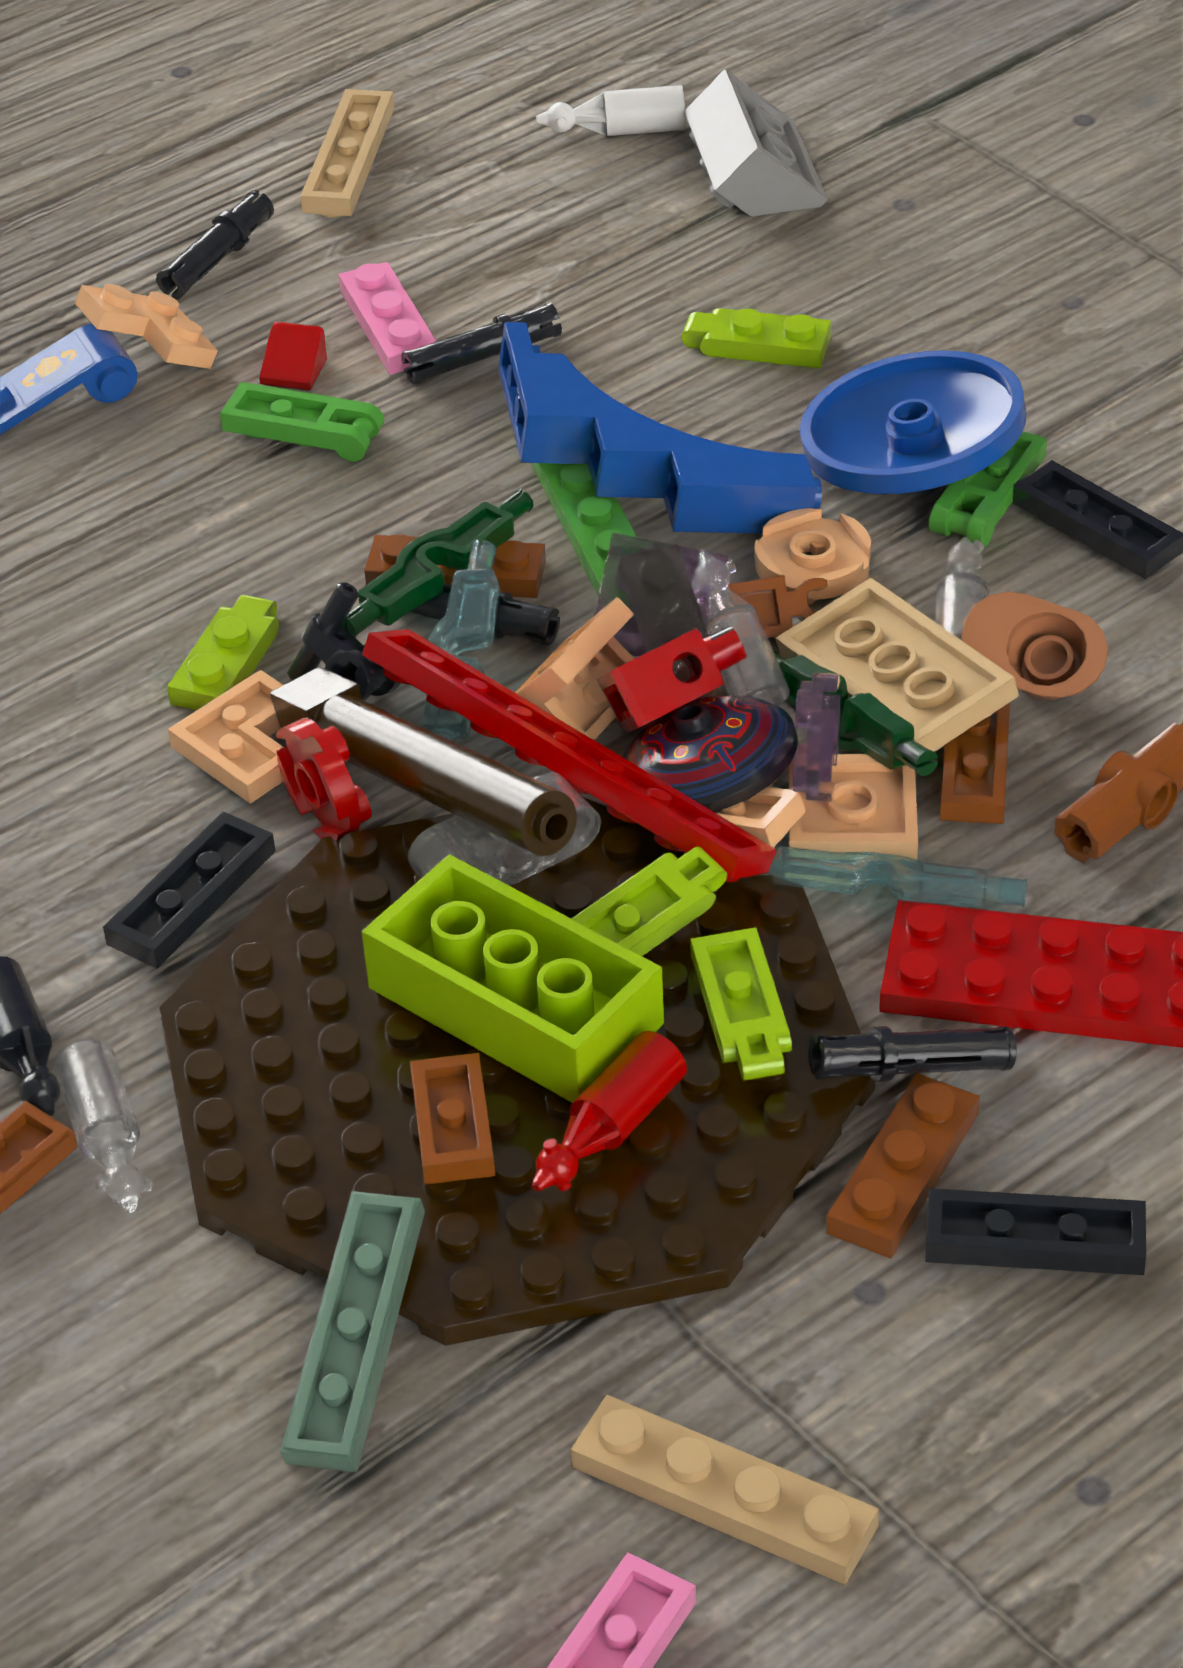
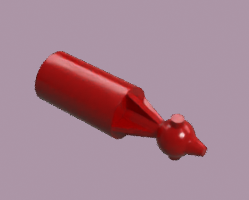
M653 1031L639 1033L577 1097L570 1106L571 1116L562 1144L557 1143L555 1139H548L543 1143L544 1148L536 1160L537 1172L531 1184L535 1191L539 1192L550 1186H557L560 1191L568 1190L571 1187V1181L578 1172V1159L604 1149L613 1150L618 1148L685 1077L687 1072L685 1059L670 1040Z

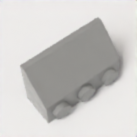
M724 69L684 111L692 130L689 136L699 148L702 156L699 162L712 181L710 190L715 198L727 208H732L735 205L752 217L821 207L828 200L794 120L728 70Z

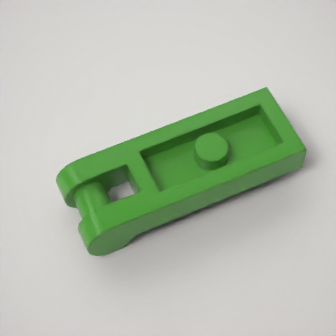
M247 382L239 384L220 412L222 431L244 434L253 438H267L296 443L305 447L313 446L335 450L340 457L350 462H357L364 457L370 447V439L376 437L384 424L383 413L379 408L370 403Z
M1023 431L1012 448L997 461L969 477L950 483L932 509L929 519L930 532L949 536L954 532L966 536L967 543L986 547L992 538L996 524L1013 502L1014 485L1036 471L1046 457L1047 438ZM963 508L973 511V514L964 512L962 510Z

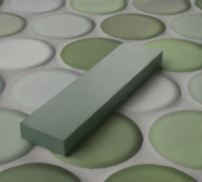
M351 1192L280 1450L286 1464L358 1472L425 1213L421 1198Z

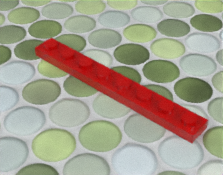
M410 629L368 633L362 655L383 667V674L387 678L398 683L412 685L427 694L426 701L431 705L443 710L455 711L470 721L469 726L475 732L490 738L501 739L515 748L514 754L519 759L533 765L545 766L561 776V784L568 789L582 794H591L607 804L606 809L612 816L626 822L638 823L655 834L654 840L661 846L685 853L695 847H701L727 872L726 882H737L740 878L769 872L777 849Z

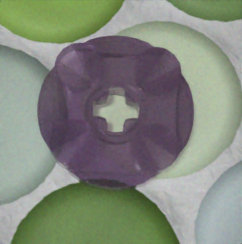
M813 673L812 681H802L801 690L798 689L795 727L807 729V744H799L798 753L794 755L793 792H806L807 801L833 802L835 782H831L832 765L837 766L840 695L828 694V692H837L840 684V674Z

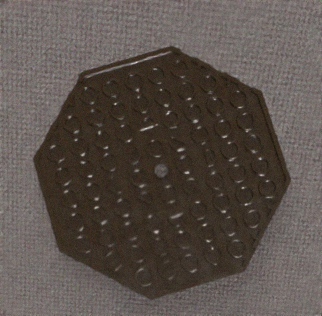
M565 792V794L571 798L576 807L577 823L575 831L564 848L549 856L533 854L454 814L353 831L338 841H335L332 836L323 837L159 1007L199 1225L221 1236L226 1231H229L255 1244L257 1254L302 1276L309 1270L328 1279L352 1191L421 1198L425 1213L399 1315L419 1324L422 1335L445 1346L729 1287L743 1268V1257L759 1236L763 1238L767 1236L793 1201V1190L808 1170H816L842 1135V1124L857 1105L862 1107L875 1090V1082L870 1076L832 1077L817 1080L815 1075L811 1073L808 1051L813 1035L861 1034L803 885L770 871L740 878L737 882L725 881L719 889L713 892L716 895V899L709 910L642 956L662 967L664 1024L656 1033L666 1037L679 1049L686 1062V1075L618 1148L613 1150L604 1149L578 1159V1172L571 1181V1187L568 1190L560 1191L557 1186H550L537 1192L531 1186L537 1172V1157L544 1148L543 1143L546 1140L555 1139L557 1143L562 1144L571 1116L570 1106L572 1102L370 989L362 930L449 854L559 913L573 918L664 854L672 853L676 858H680L686 853L673 851L661 846L654 840L655 834L638 823L620 820L608 813L607 806L572 792ZM756 927L789 1028L792 1051L782 1053L785 1067L784 1074L743 1081L737 1061L722 1062L691 958L690 939ZM479 1053L494 1156L495 1176L425 1185L410 1061Z

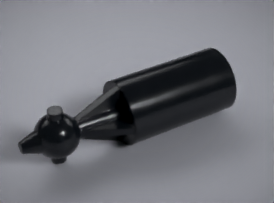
M0 956V1068L14 1072L22 1078L19 1087L22 1102L27 1101L49 1116H53L55 1113V1103L59 1099L61 1089L58 1079L46 1067L52 1048V1039L20 964L12 958Z

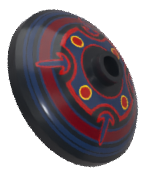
M713 696L693 700L656 719L633 739L622 757L717 813L722 811V809L750 799L777 780L790 765L796 754L798 735L790 715L773 703L750 696Z

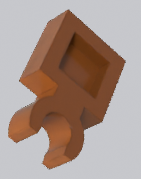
M784 575L726 584L723 587L729 626H732L736 631L742 644L776 639V637L793 627L792 618H798L800 621H803L816 612L809 608L807 595L810 591H819L828 587L827 579H808L792 592H787Z

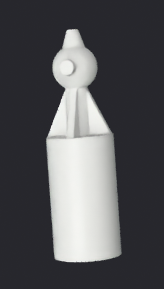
M682 85L603 91V93L575 109L567 103H555L548 111L536 115V121L538 124L549 126L556 132H566L574 124L606 136L685 130Z

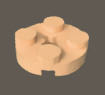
M806 508L789 511L772 518L764 525L763 537L759 541L756 539L754 546L755 570L760 579L784 575L787 592L795 591L800 584L811 578L827 579L828 587L808 593L807 604L810 606L816 600L845 594L869 579L871 539L863 525L850 516L840 513V522L822 518V509ZM811 552L813 555H806L803 553Z

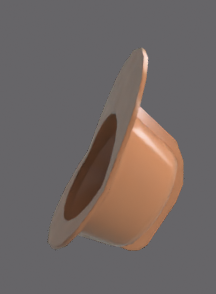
M1007 591L989 595L972 607L963 624L961 640L1015 677L1017 689L1039 700L1054 701L1082 693L1098 680L1106 667L1108 655L1107 642L1103 630L1091 617L1074 609L1062 607L1028 594Z

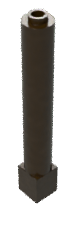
M318 667L270 692L280 728L302 718L313 720L322 730L335 726L344 737L348 746L349 760L347 762L533 854L549 856L557 853L567 845L575 831L577 812L573 801L568 795L363 701L358 684Z

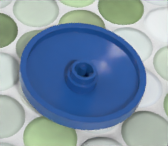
M938 350L913 352L885 358L845 374L824 388L810 402L800 423V437L804 454H806L810 468L820 478L832 485L855 492L901 494L941 487L983 470L1001 458L1017 442L1024 430L1027 418L1023 387L1016 374L1007 366L979 354Z

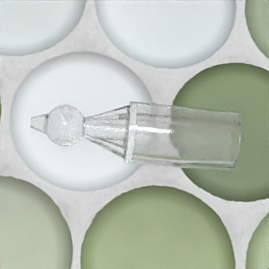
M963 537L960 542L950 548L947 554L948 567L945 569L947 576L940 581L936 590L935 622L960 640L964 620L972 607L990 595L988 584L977 573L982 564L981 551L984 549V545L978 540L971 543L967 537Z
M701 550L699 552V566L695 571V579L690 581L689 585L693 592L702 590L710 594L708 618L705 626L707 635L710 636L728 626H732L739 636L747 655V659L722 671L732 696L756 697L779 706L787 699L790 690L756 609L728 588L731 574L737 571L732 560L724 563L719 559H715L707 550Z
M98 1040L77 1042L62 1051L55 1063V1072L81 1153L85 1157L98 1161L107 1170L105 1175L96 1176L95 1188L103 1190L109 1200L116 1204H121L127 1212L131 1213L136 1211L138 1198L142 1193L150 1192L152 1189V1179L144 1178L140 1169L131 1164L140 1137L139 1126L113 1049L108 1044Z

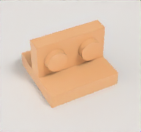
M616 597L562 642L515 693L595 740L615 718L597 679L634 659L613 637L634 613Z

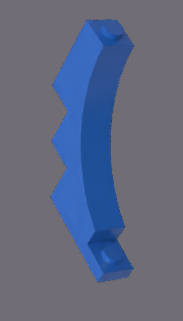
M504 323L498 369L521 463L588 464L596 497L663 498L673 532L763 534L764 525L780 514L798 509H820L822 501L821 481L819 477H813L806 454L778 453L728 445L694 436L661 424L630 409L596 387L574 367L564 354L541 353L539 345H532L527 323Z

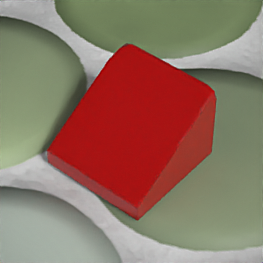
M274 322L269 333L260 371V384L311 390L327 361L323 328L304 324Z

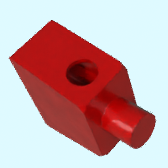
M728 626L704 639L698 629L695 628L599 677L597 681L625 734L724 685L725 683L720 672L747 659V655L739 636L732 626ZM678 660L683 661L689 669V679L684 682L678 680L673 673V663Z

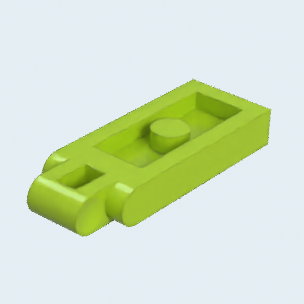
M717 308L712 313H691L682 332L681 341L689 348L700 349L706 356L821 369L831 339V320L812 318L803 314L789 316L761 313L754 309L733 310Z
M242 594L232 608L220 607L168 684L167 690L170 705L198 710L250 677L277 636L279 629V620L276 618L277 602Z
M701 847L691 849L680 858H676L672 853H666L571 919L643 956L709 910L716 899V895L713 892L724 884L728 874Z
M757 928L690 939L691 958L722 1062L737 1061L743 1081L784 1074L785 1067L782 1053L792 1051L791 1036Z

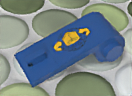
M93 324L84 325L0 377V435L82 383L88 393L97 401L104 403L116 402L126 397L137 383L138 372L135 364L113 332L96 329Z

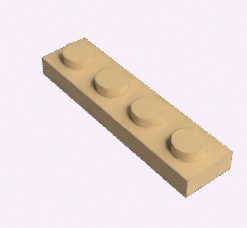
M345 89L301 193L302 213L321 214L329 218L352 216L394 111L393 91Z
M609 1395L605 1396L571 1448L572 1468L846 1585L879 1526V1508Z

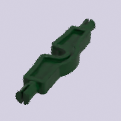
M518 489L497 506L489 502H483L449 527L425 533L411 541L401 550L394 566L358 591L359 605L350 610L342 626L356 638L358 634L376 621L387 626L392 625L412 609L440 594L445 585L444 572L437 565H443L463 572L473 570L491 552L514 536V521L533 509L534 504L531 496L526 491L522 494V489Z
M770 650L761 656L759 664L763 666L759 667V670L780 683L781 698L812 718L820 732L834 746L845 751L859 749L890 770L907 765L921 776H927L935 770L938 761L933 759L938 758V755L914 740V726L891 711L871 693H858L848 697L847 683L842 675L819 666L803 655L786 659L778 652Z

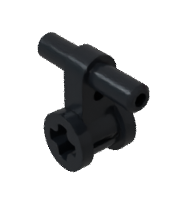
M346 582L338 583L322 612L316 613L311 617L301 635L304 644L287 674L290 680L293 681L316 669L320 662L323 661L325 663L324 669L357 683L362 700L365 701L370 695L382 696L395 691L401 683L387 678L383 674V667L363 656L365 644L363 645L342 626L359 596L357 589L353 585Z

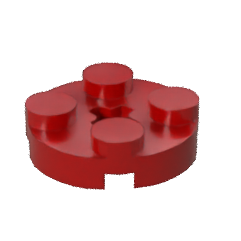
M302 718L277 731L276 738L286 739L287 746L277 750L276 754L280 772L291 799L301 816L313 811L317 819L322 823L321 826L312 831L320 839L332 836L335 841L342 839L350 832L358 831L360 823L371 818L372 811L366 794L360 786L353 784L344 763L349 760V750L340 731L335 726L322 730L317 723L309 718Z

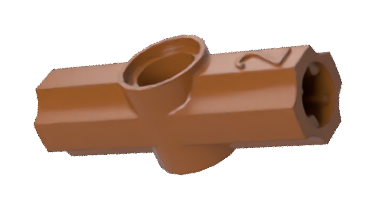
M1173 723L1134 755L1126 751H1118L1113 754L1099 771L1094 787L1055 818L1054 834L1060 839L1068 855L1082 863L1089 858L1098 859L1138 825L1147 830L1154 829L1167 818L1177 800L1178 793L1183 789V723Z

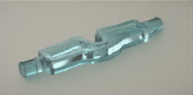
M484 540L482 541V547L479 541H475L471 545L468 569L458 570L454 573L446 614L436 624L428 638V641L483 674H485V670L480 660L458 656V654L464 651L487 648L493 643L495 608L500 586L494 570H492L496 547L491 542ZM426 701L422 720L426 730L454 743L456 739L468 738L471 729L468 719L455 711L437 708Z
M784 846L778 847L769 872L759 874L773 876V884L846 894H859L868 885H883L891 888L894 898L899 900L947 903L982 907L984 901L1021 905V907H1024L1028 880L987 876L986 869L928 863L886 853H838Z

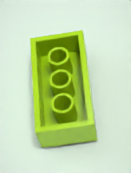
M450 854L362 930L370 989L572 1103L639 1033L643 1031L656 1032L664 1024L661 966Z

